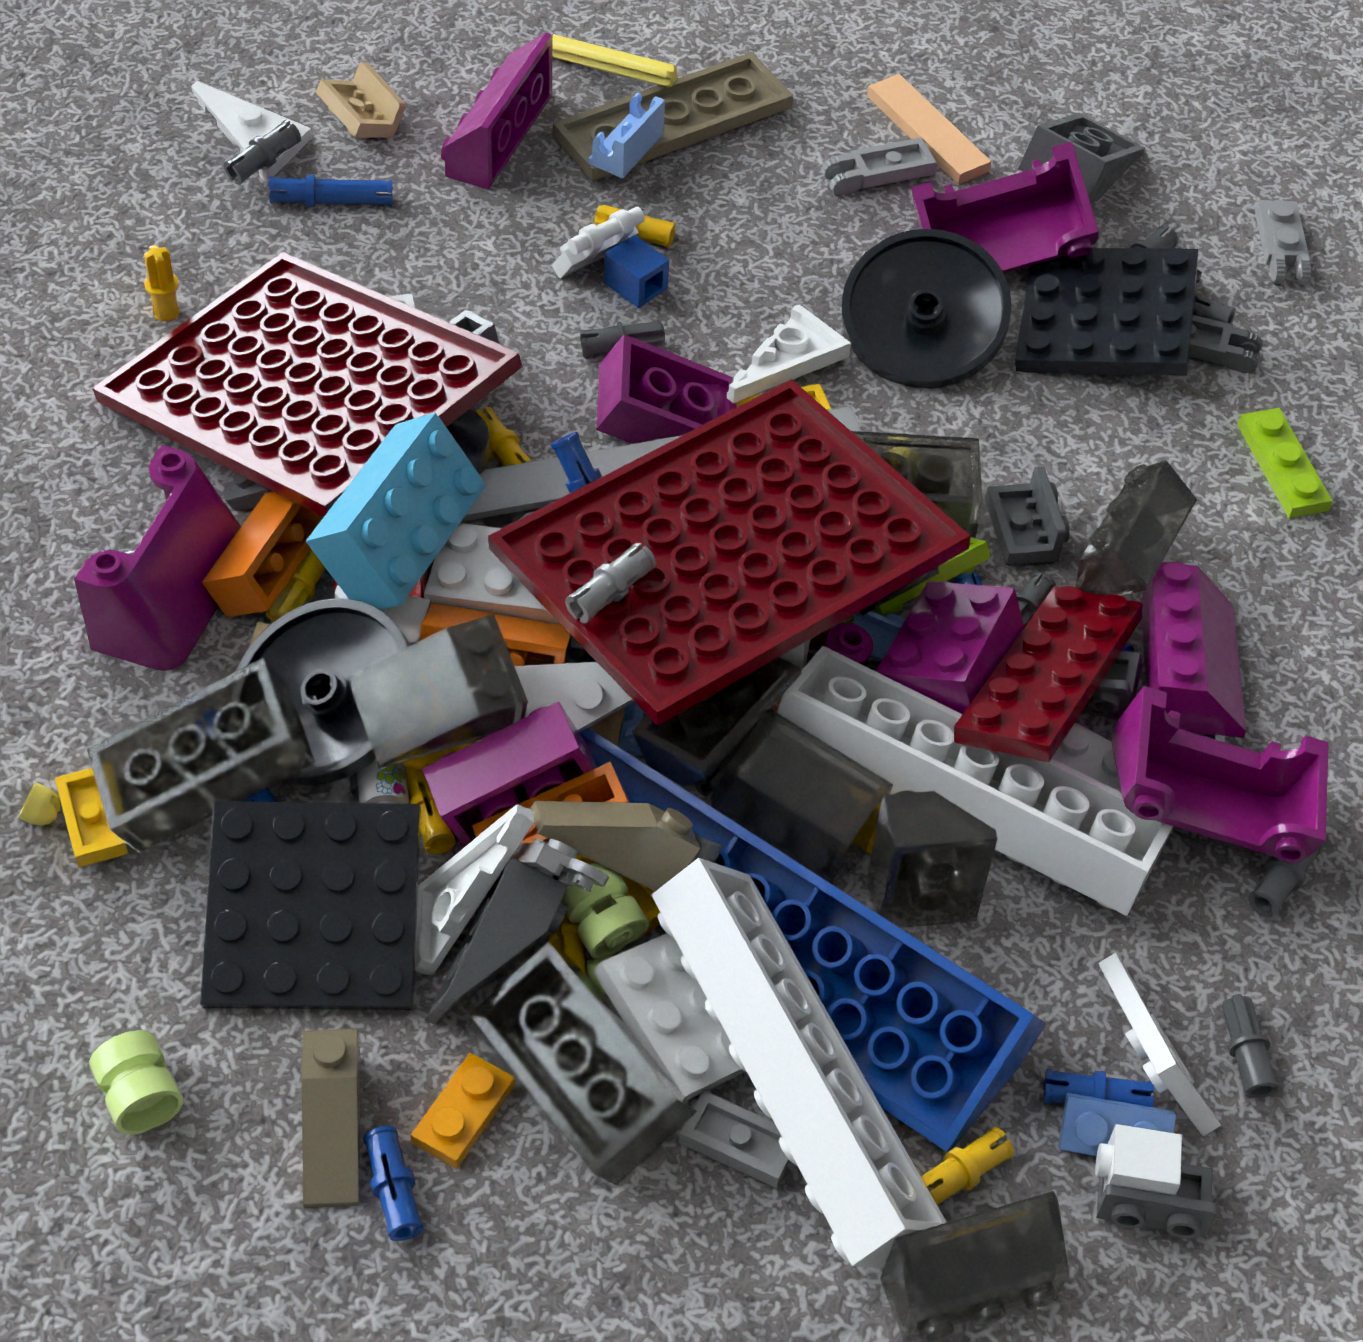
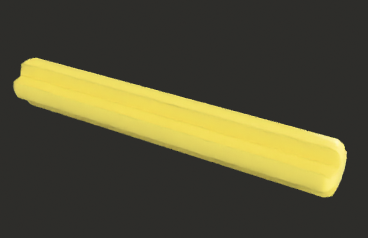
M553 34V58L668 88L672 87L673 83L678 79L677 67L674 64Z

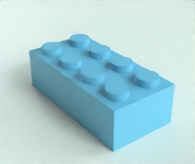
M436 412L398 423L392 428L314 529L306 543L349 599L364 602L379 610L403 604L487 485Z

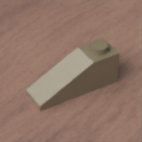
M535 801L530 808L534 811V823L538 834L548 839L560 841L578 851V854L654 891H657L689 866L701 849L692 831V822L681 812L672 808H667L666 811H663L649 803Z
M358 1029L303 1031L302 1160L304 1208L359 1206L361 1054Z

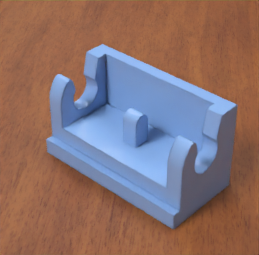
M636 93L630 100L629 114L606 139L603 132L598 133L593 139L592 155L588 159V164L623 179L663 135L665 100L655 96L651 101L649 110L645 111L641 106V93Z

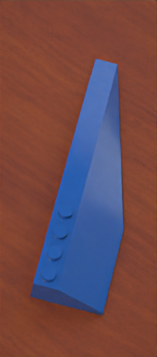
M590 728L579 732L589 747L597 767L611 762L630 803H649L663 811H666L667 808H672L681 812L692 822L694 835L723 845L716 864L750 875L881 1108L944 1151L949 1152L1018 1070L1045 1028L1046 1023Z

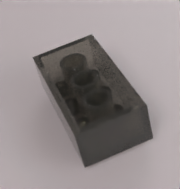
M263 658L87 749L109 828L138 853L213 816V801H242L316 763L289 685Z
M550 942L544 945L470 1013L473 1020L591 1171L614 1185H618L697 1112L572 958Z

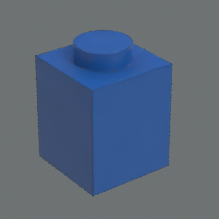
M636 235L613 246L605 253L604 283L637 308H640L668 289L669 259Z

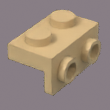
M365 62L359 63L353 81L321 79L316 94L328 106V110L336 115L347 127L348 132L362 140L394 137L406 107L405 102L369 63Z

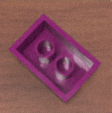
M928 581L876 672L963 714L1024 629L1015 588Z
M558 701L547 707H541L532 711L527 717L503 729L488 733L483 739L457 752L443 755L437 762L423 768V772L441 818L465 847L476 838L472 825L597 768V765L589 747Z

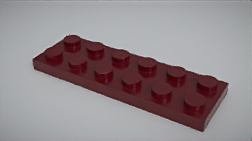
M1054 586L954 725V743L1049 763L1141 621L1143 602L1127 600L1124 596L1117 594L1100 595L1083 592L1073 586Z

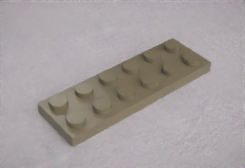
M753 52L680 77L673 83L672 87L668 88L658 85L639 92L642 96L641 106L645 111L649 110L651 101L655 96L665 100L664 133L636 165L790 109L793 105V94ZM635 94L553 123L554 138L591 181L611 175V173L588 164V159L592 155L593 139L600 132L604 133L606 139L629 114L630 100Z

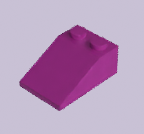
M624 334L600 363L596 430L629 443H642L656 439L682 436L737 408V402L732 403L727 399L729 385L733 383L734 377Z

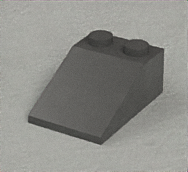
M1077 113L1038 125L1018 169L1023 172L1031 170L1032 161L1040 159L1041 165H1044L1053 158L1052 147L1072 141L1090 203L1098 201L1142 155L1145 147L1087 116Z
M511 858L482 900L425 1021L436 1024L522 959L534 945L542 948L550 933L555 934L566 914L568 906L561 903V900L568 885Z

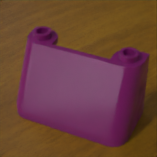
M1072 141L1052 147L1053 158L1044 165H1041L1040 159L1032 161L1031 170L954 191L952 184L944 186L945 193L935 192L931 182L911 187L914 209L920 229L944 230L972 240L994 258L1003 273L1067 255L1070 258L1084 256L1093 250L1092 246L1099 239L1098 227Z
M161 445L151 459L148 469L150 480L156 487L164 490L166 501L132 555L117 550H103L91 555L77 573L74 581L91 650L155 670L166 671L181 666L188 659L216 612L218 605L202 584V581L239 531L241 525L193 457L184 451Z
M1147 686L1142 687L1115 724L1112 736V750L1123 802L1130 812L1144 820H1155L1275 856L1279 860L1288 863L1300 862L1311 856L1326 841L1329 742L1305 735L1301 740V747L1281 751V744L1271 741L1262 753H1257L1179 729L1180 713L1172 710L1167 713L1165 710L1167 693Z

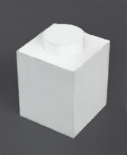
M1116 1124L1108 1144L1100 1143L1097 1151L1095 1174L1097 1177H1104V1190L1106 1185L1112 1184L1175 1196L1181 1179L1182 1135Z

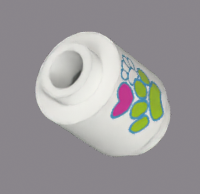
M386 750L373 763L357 772L359 803L409 804L406 766L393 761L395 758L392 757V751Z

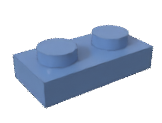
M1066 1093L1058 1146L1060 1150L1097 1156L1099 1144H1108L1116 1124L1173 1133L1176 1114L1174 1111Z

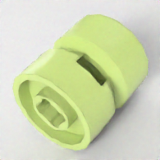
M596 862L591 864V866L609 876L605 887L593 884L591 892H588L585 888L583 890L573 884L567 887L561 903L568 906L566 911L568 919L572 923H580L577 934L594 959H602L622 951V948L628 943L638 940L646 932L650 922L633 896H625L628 887L621 875Z
M136 1030L122 1033L104 1042L93 1052L89 1060L90 1069L98 1088L104 1091L106 1095V1106L119 1132L130 1135L146 1132L170 1121L180 1111L183 1105V1096L172 1072L166 1068L164 1054L156 1037L151 1032Z

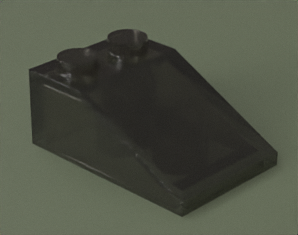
M494 614L447 627L348 677V683L379 769L481 740L488 733L503 729L525 718L527 710V697Z

